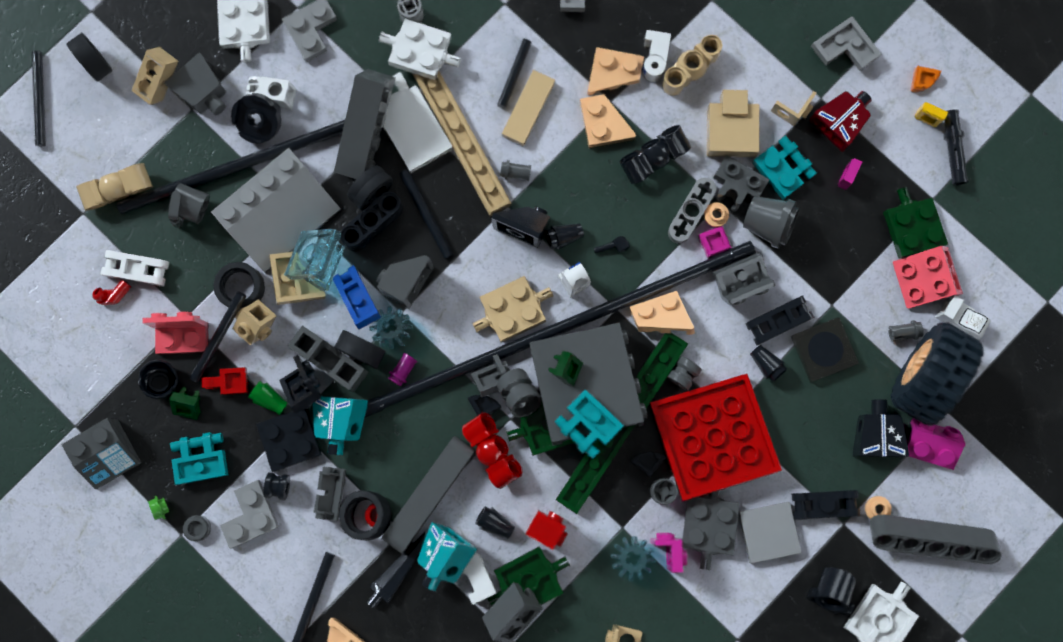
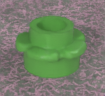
M154 496L155 499L148 501L152 515L155 520L160 518L164 520L166 519L165 514L169 512L164 498L159 499L158 496Z

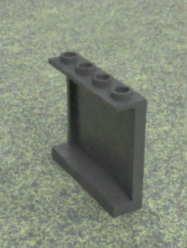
M620 323L529 342L552 446L560 445L562 441L571 440L569 436L565 437L560 432L561 428L554 422L560 415L567 421L573 417L567 410V407L585 389L624 425L623 428L634 425L643 426L644 418H647V412L644 403H639L637 394L641 393L638 378L633 379L631 369L635 368L632 354H627L625 345L629 344L626 329L621 330ZM562 351L571 352L583 362L574 386L565 384L548 371L549 368H556L558 361L554 359V355H561ZM581 423L576 426V429L583 436H588L591 433Z

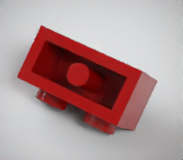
M540 510L537 511L525 533L554 550L556 545L561 547L568 535L564 531L566 526L562 523L564 519L552 511H549L547 515Z

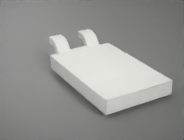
M399 72L393 76L396 77L394 84L398 91L391 95L383 127L410 173H413L453 150V147L417 86L415 85L409 89L404 77Z

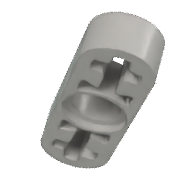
M700 178L696 181L668 229V236L672 242L677 244L684 243L692 234L716 193V184L710 178ZM707 185L710 194L705 193L702 200L699 201L696 199L701 191L699 187ZM693 204L697 206L699 214L696 217L688 216L685 212L687 205ZM683 220L688 222L683 230L686 235L681 234L680 237H677L675 235L676 230L673 228L678 229Z

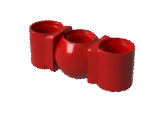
M483 412L462 426L463 435L471 447L477 445L476 455L483 465L489 466L485 471L496 488L502 489L522 476L521 465L514 458L513 454L508 456V445L501 436L495 435L499 430L488 413Z

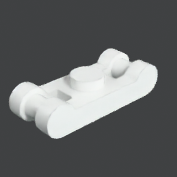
M106 250L104 256L106 264L105 267H102L100 275L164 287L166 280L164 279L165 270H168L170 262ZM117 261H121L119 270L115 269ZM149 266L155 267L153 276L147 275Z

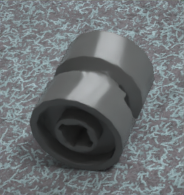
M519 368L512 369L502 375L497 382V389L506 401V405L512 415L520 418L535 412L540 407L542 398L537 389L531 385L532 381L527 373Z

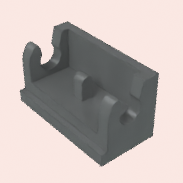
M513 582L482 619L494 641L513 642L539 614L543 607L539 604L531 589L527 587L523 592L521 586Z

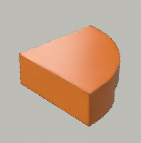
M917 66L914 70L911 91L920 92L930 88L940 77L941 70Z

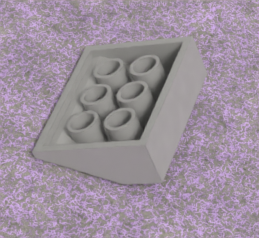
M288 148L212 210L211 213L263 272L267 273L271 269L270 254L292 252L340 212L341 208Z

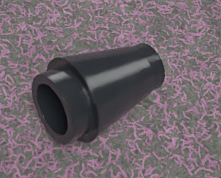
M580 223L551 226L550 229L546 230L545 236L549 248L559 250L583 238L584 232Z
M759 345L750 353L765 379L769 378L772 383L787 371V368L784 366L785 362L762 345Z
M484 506L475 521V524L479 526V530L502 538L504 537L507 540L515 529V526L493 507L488 508Z

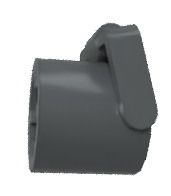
M180 183L172 193L169 204L168 219L174 227H183L184 219L199 224L207 211L210 194Z

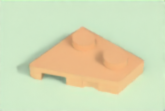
M596 47L587 95H594L595 92L606 89H617L622 85L639 83L644 56Z
M604 94L580 99L589 148L635 140V132Z

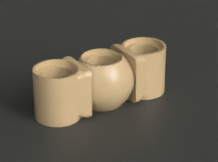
M707 35L699 44L694 46L693 50L682 53L674 66L665 72L662 83L664 92L671 96L678 95L691 81L703 77L710 64L716 62L723 46L721 39L716 35ZM710 46L714 48L715 52L709 53L704 47ZM694 62L698 68H689L686 63ZM677 78L680 84H671L668 79Z
M139 163L128 166L118 172L104 175L100 179L84 182L77 185L76 188L84 210L88 211L124 199L129 195L147 191L153 188L145 164Z

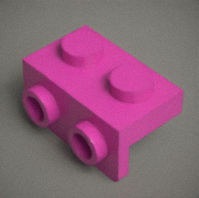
M912 418L910 422L912 430L907 439L909 457L954 470L966 445L962 433L951 426L925 425Z
M656 533V538H650V543L655 546L666 545V568L672 573L683 572V566H687V551L682 548V539L676 538L675 534Z

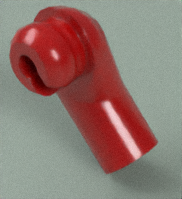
M121 279L114 289H95L92 297L101 305L117 304L132 286Z

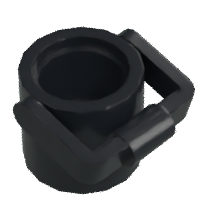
M832 567L825 568L822 571L818 588L813 587L809 589L806 599L817 603L826 610L843 615L851 614L854 604L850 603L856 579L844 570Z

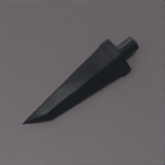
M425 532L370 585L374 594L367 603L375 609L382 599L387 603L393 599V595L421 552Z

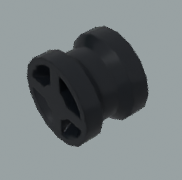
M268 472L263 487L264 498L275 496L279 500H286L290 489V475L276 476L275 473Z

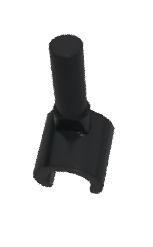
M619 236L608 244L595 247L594 252L596 254L616 247L617 251L622 253L629 249L630 245L625 237Z

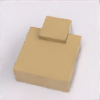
M723 90L720 95V103H710L707 108V156L725 157L727 155L729 157L756 158L759 153V104H748V90Z

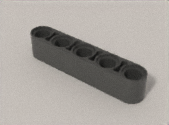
M454 436L381 539L403 554L476 450L457 436Z
M876 515L869 522L873 545L877 549L981 564L996 563L1002 556L996 534L990 529L892 515Z

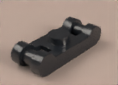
M803 295L745 323L748 330L751 329L755 337L753 340L756 346L815 318L812 311H808ZM796 308L799 317L794 318L791 309ZM765 322L767 323L770 331L766 333L763 332L760 326L762 323Z
M858 490L791 494L792 501H795L794 520L860 516V508H857L856 498H859ZM846 498L847 509H840L839 499ZM811 500L812 510L806 511L805 501Z

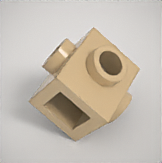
M258 299L247 307H243L236 314L235 318L237 320L232 329L249 345H252L258 340L264 341L271 334L272 330L270 328L276 315Z

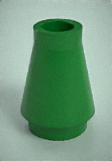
M259 381L249 395V398L253 400V404L276 412L279 415L288 405V402L268 382L263 383Z

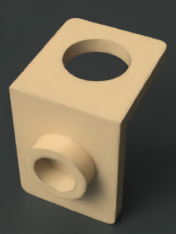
M813 91L799 113H796L779 101H776L771 112L794 126L800 117L805 119L814 107L810 102L816 95V92Z
M613 624L612 631H607L605 642H619L623 634H631L635 642H641L642 632Z

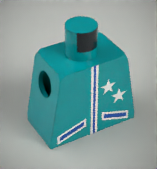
M322 397L313 403L314 435L316 438L329 439L328 454L343 455L344 440L358 441L368 400Z
M432 522L418 557V563L428 571L422 585L436 591L441 580L451 583L456 582L476 553L477 548L452 528Z

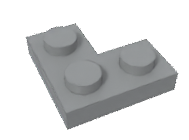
M316 0L282 19L306 63L327 52L317 33L318 30L337 20L327 0Z
M852 16L815 41L811 46L825 66L845 52L859 71L881 56V52Z
M260 480L234 490L243 515L220 525L229 549L279 527L268 499L263 496V487Z

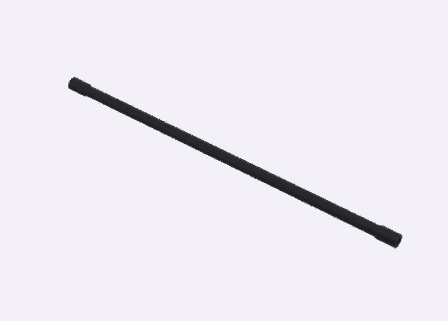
M751 241L745 242L720 255L388 394L368 400L364 418L494 363L492 356L496 354L500 360L530 348L529 342L559 336L730 263L756 254L755 247Z

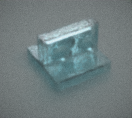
M336 229L301 231L284 275L291 280L304 279L319 290L328 291L345 249L339 243L342 234Z

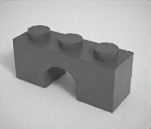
M303 325L287 345L352 392L356 391L369 373Z

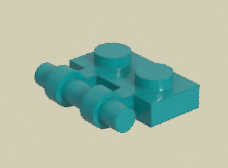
M786 135L778 141L783 147L781 152H778L772 145L752 161L759 172L769 179L768 183L782 200L804 184L799 178L800 174L804 173L808 179L817 174L811 166L812 162L802 156L797 150V144L794 141L791 142ZM790 156L798 166L792 169L785 161L786 157Z
M586 389L567 407V410L573 417L567 421L560 415L554 422L561 428L560 432L565 437L569 436L578 445L577 448L582 453L586 452L592 459L600 452L593 443L598 439L606 446L624 427ZM579 423L591 432L586 438L576 429Z
M212 432L203 433L201 437L195 438L187 436L180 438V441L170 443L171 451H181L182 457L171 459L175 485L228 476L225 450L214 451V444L224 442L222 433L212 434ZM203 446V454L192 455V448Z

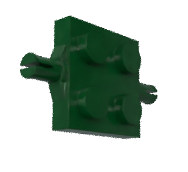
M907 187L898 189L897 193L901 205L883 212L898 259L948 245L933 198L911 201Z
M543 403L532 414L520 417V428L506 431L507 436L517 433V435L508 437L509 442L524 437L529 444L532 456L575 443L571 439L562 441L560 445L552 446Z
M538 546L494 570V573L500 582L501 591L488 597V602L494 600L490 603L492 607L513 582L518 583L523 592L527 587L531 589L541 605L560 596L564 592L558 582L557 572L570 566L567 558L564 556L551 563L545 557L541 547Z

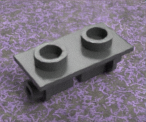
M323 466L322 471H319L317 489L325 490V495H316L313 513H316V519L339 520L346 469Z

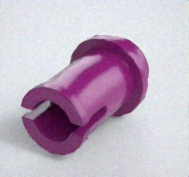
M403 353L394 370L389 372L390 376L388 379L400 387L403 383L406 384L407 381L405 379L415 363H417V360Z

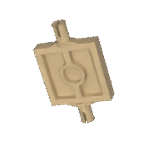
M525 276L480 296L479 298L485 309L486 317L472 324L476 332L490 326L496 332L500 342L503 343L545 323L546 319L541 310L540 302L553 297V293L550 287L535 293L530 288Z

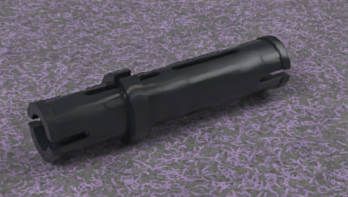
M947 110L948 114L944 120L946 133L943 137L947 141L952 185H964L969 183L962 140L965 135L964 131L961 130L959 110ZM952 126H954L956 144H954ZM955 151H957L959 169H957Z

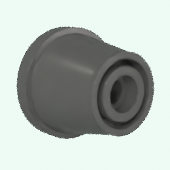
M754 196L745 216L743 228L770 242L772 247L779 249L781 245L786 246L795 226L800 208L796 207L797 201L791 199L784 201Z

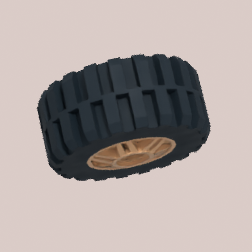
M940 322L933 326L924 335L923 339L919 341L914 351L911 352L896 378L891 394V401L894 407L925 425H933L942 421L962 399L963 394L968 390L971 381L978 372L977 369L981 365V358L984 355V348L981 342L949 322Z

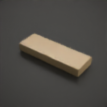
M535 70L532 71L502 132L503 137L522 146L525 145L555 84V79Z

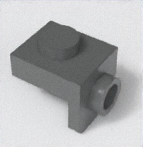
M497 354L492 356L493 365L471 373L481 398L497 392L498 380L502 375L510 371L506 361L501 362Z

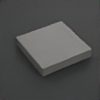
M790 502L738 512L749 563L801 553Z

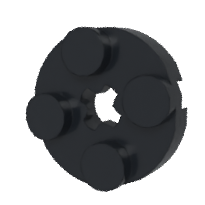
M249 93L233 105L231 121L233 126L236 125L239 130L238 134L241 138L254 144L264 143L275 137L280 130L281 108L278 103L273 102L263 94ZM257 113L261 121L256 124L255 119L251 115Z

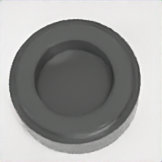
M201 515L189 517L183 525L185 537L194 542L206 539L211 531L209 520Z

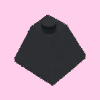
M527 206L493 213L491 219L494 230L539 248L545 231L550 224L551 216H548V212L542 208L535 206L532 209Z

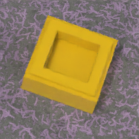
M924 102L917 109L914 117L933 127H937L945 120L948 112Z

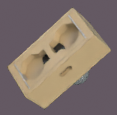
M161 47L147 50L132 92L149 105L163 101L168 89L164 82L175 74L178 60Z

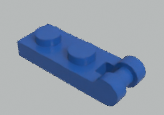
M353 265L347 268V272L342 275L336 274L332 279L356 327L360 330L380 319L381 316L361 276Z

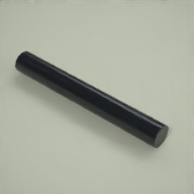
M523 39L497 103V106L506 109L532 44L528 39Z

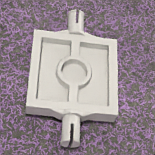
M217 0L220 46L223 49L239 48L241 50V62H251L250 48L258 44L270 43L267 0Z
M408 19L404 20L401 30L396 36L382 32L379 38L380 43L392 46V52L388 60L389 66L432 80L436 79L438 71L444 63L458 68L461 57L450 55L447 52L451 33Z
M900 582L895 592L890 594L872 584L844 628L854 634L859 642H902L919 617L908 609L902 601L911 588L905 583Z

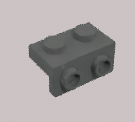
M760 253L713 272L721 298L729 305L741 304L746 301V298L765 294L769 291V288L775 286L774 280L769 278L763 256Z

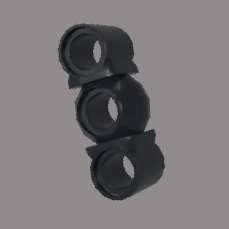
M674 125L663 131L661 135H658L657 139L646 142L640 151L636 149L634 152L624 156L619 163L630 183L637 184L648 178L650 174H653V170L666 166L670 158L675 160L677 157L688 152L691 149V145L681 126Z

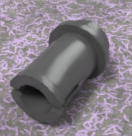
M510 160L502 162L500 176L505 177V180L508 177L529 181L531 165L509 163Z
M912 320L909 324L889 326L888 333L891 342L911 338L918 340L919 337H923L924 331L921 322Z

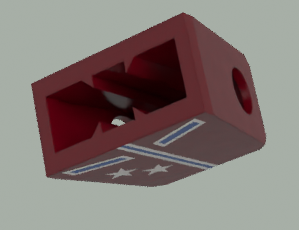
M845 91L819 108L809 121L843 152L870 118L871 114L865 107L872 99L865 91H861L855 97Z

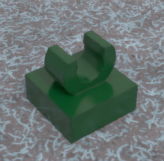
M562 351L561 355H554V359L558 361L556 368H549L548 371L565 384L574 386L583 362L571 352Z
M185 387L180 390V393L173 392L169 400L172 414L197 420L201 412L199 391L196 390L193 396L187 395V388Z

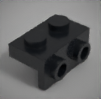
M298 355L293 357L297 369L279 380L288 404L295 414L303 409H307L312 403L322 398L318 389L321 384L314 375L313 367L309 361H302Z

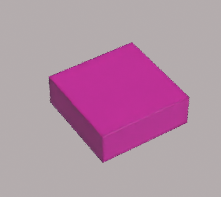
M854 158L846 165L838 182V187L846 190L852 185L862 161Z
M723 226L698 235L707 259L731 249Z

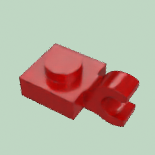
M247 368L220 369V377L202 378V388H220L221 395L248 393Z

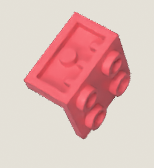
M939 246L893 262L908 309L963 294L949 248L946 246Z
M177 312V316L167 317L166 313H152L151 318H143V324L155 328V354L204 353L208 345V322L200 319V316H193L192 312Z

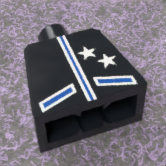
M871 400L872 414L859 415L853 456L909 457L901 415H888L887 400Z

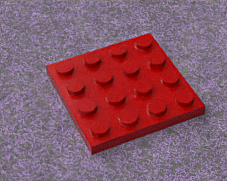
M748 374L650 403L682 502L782 471Z

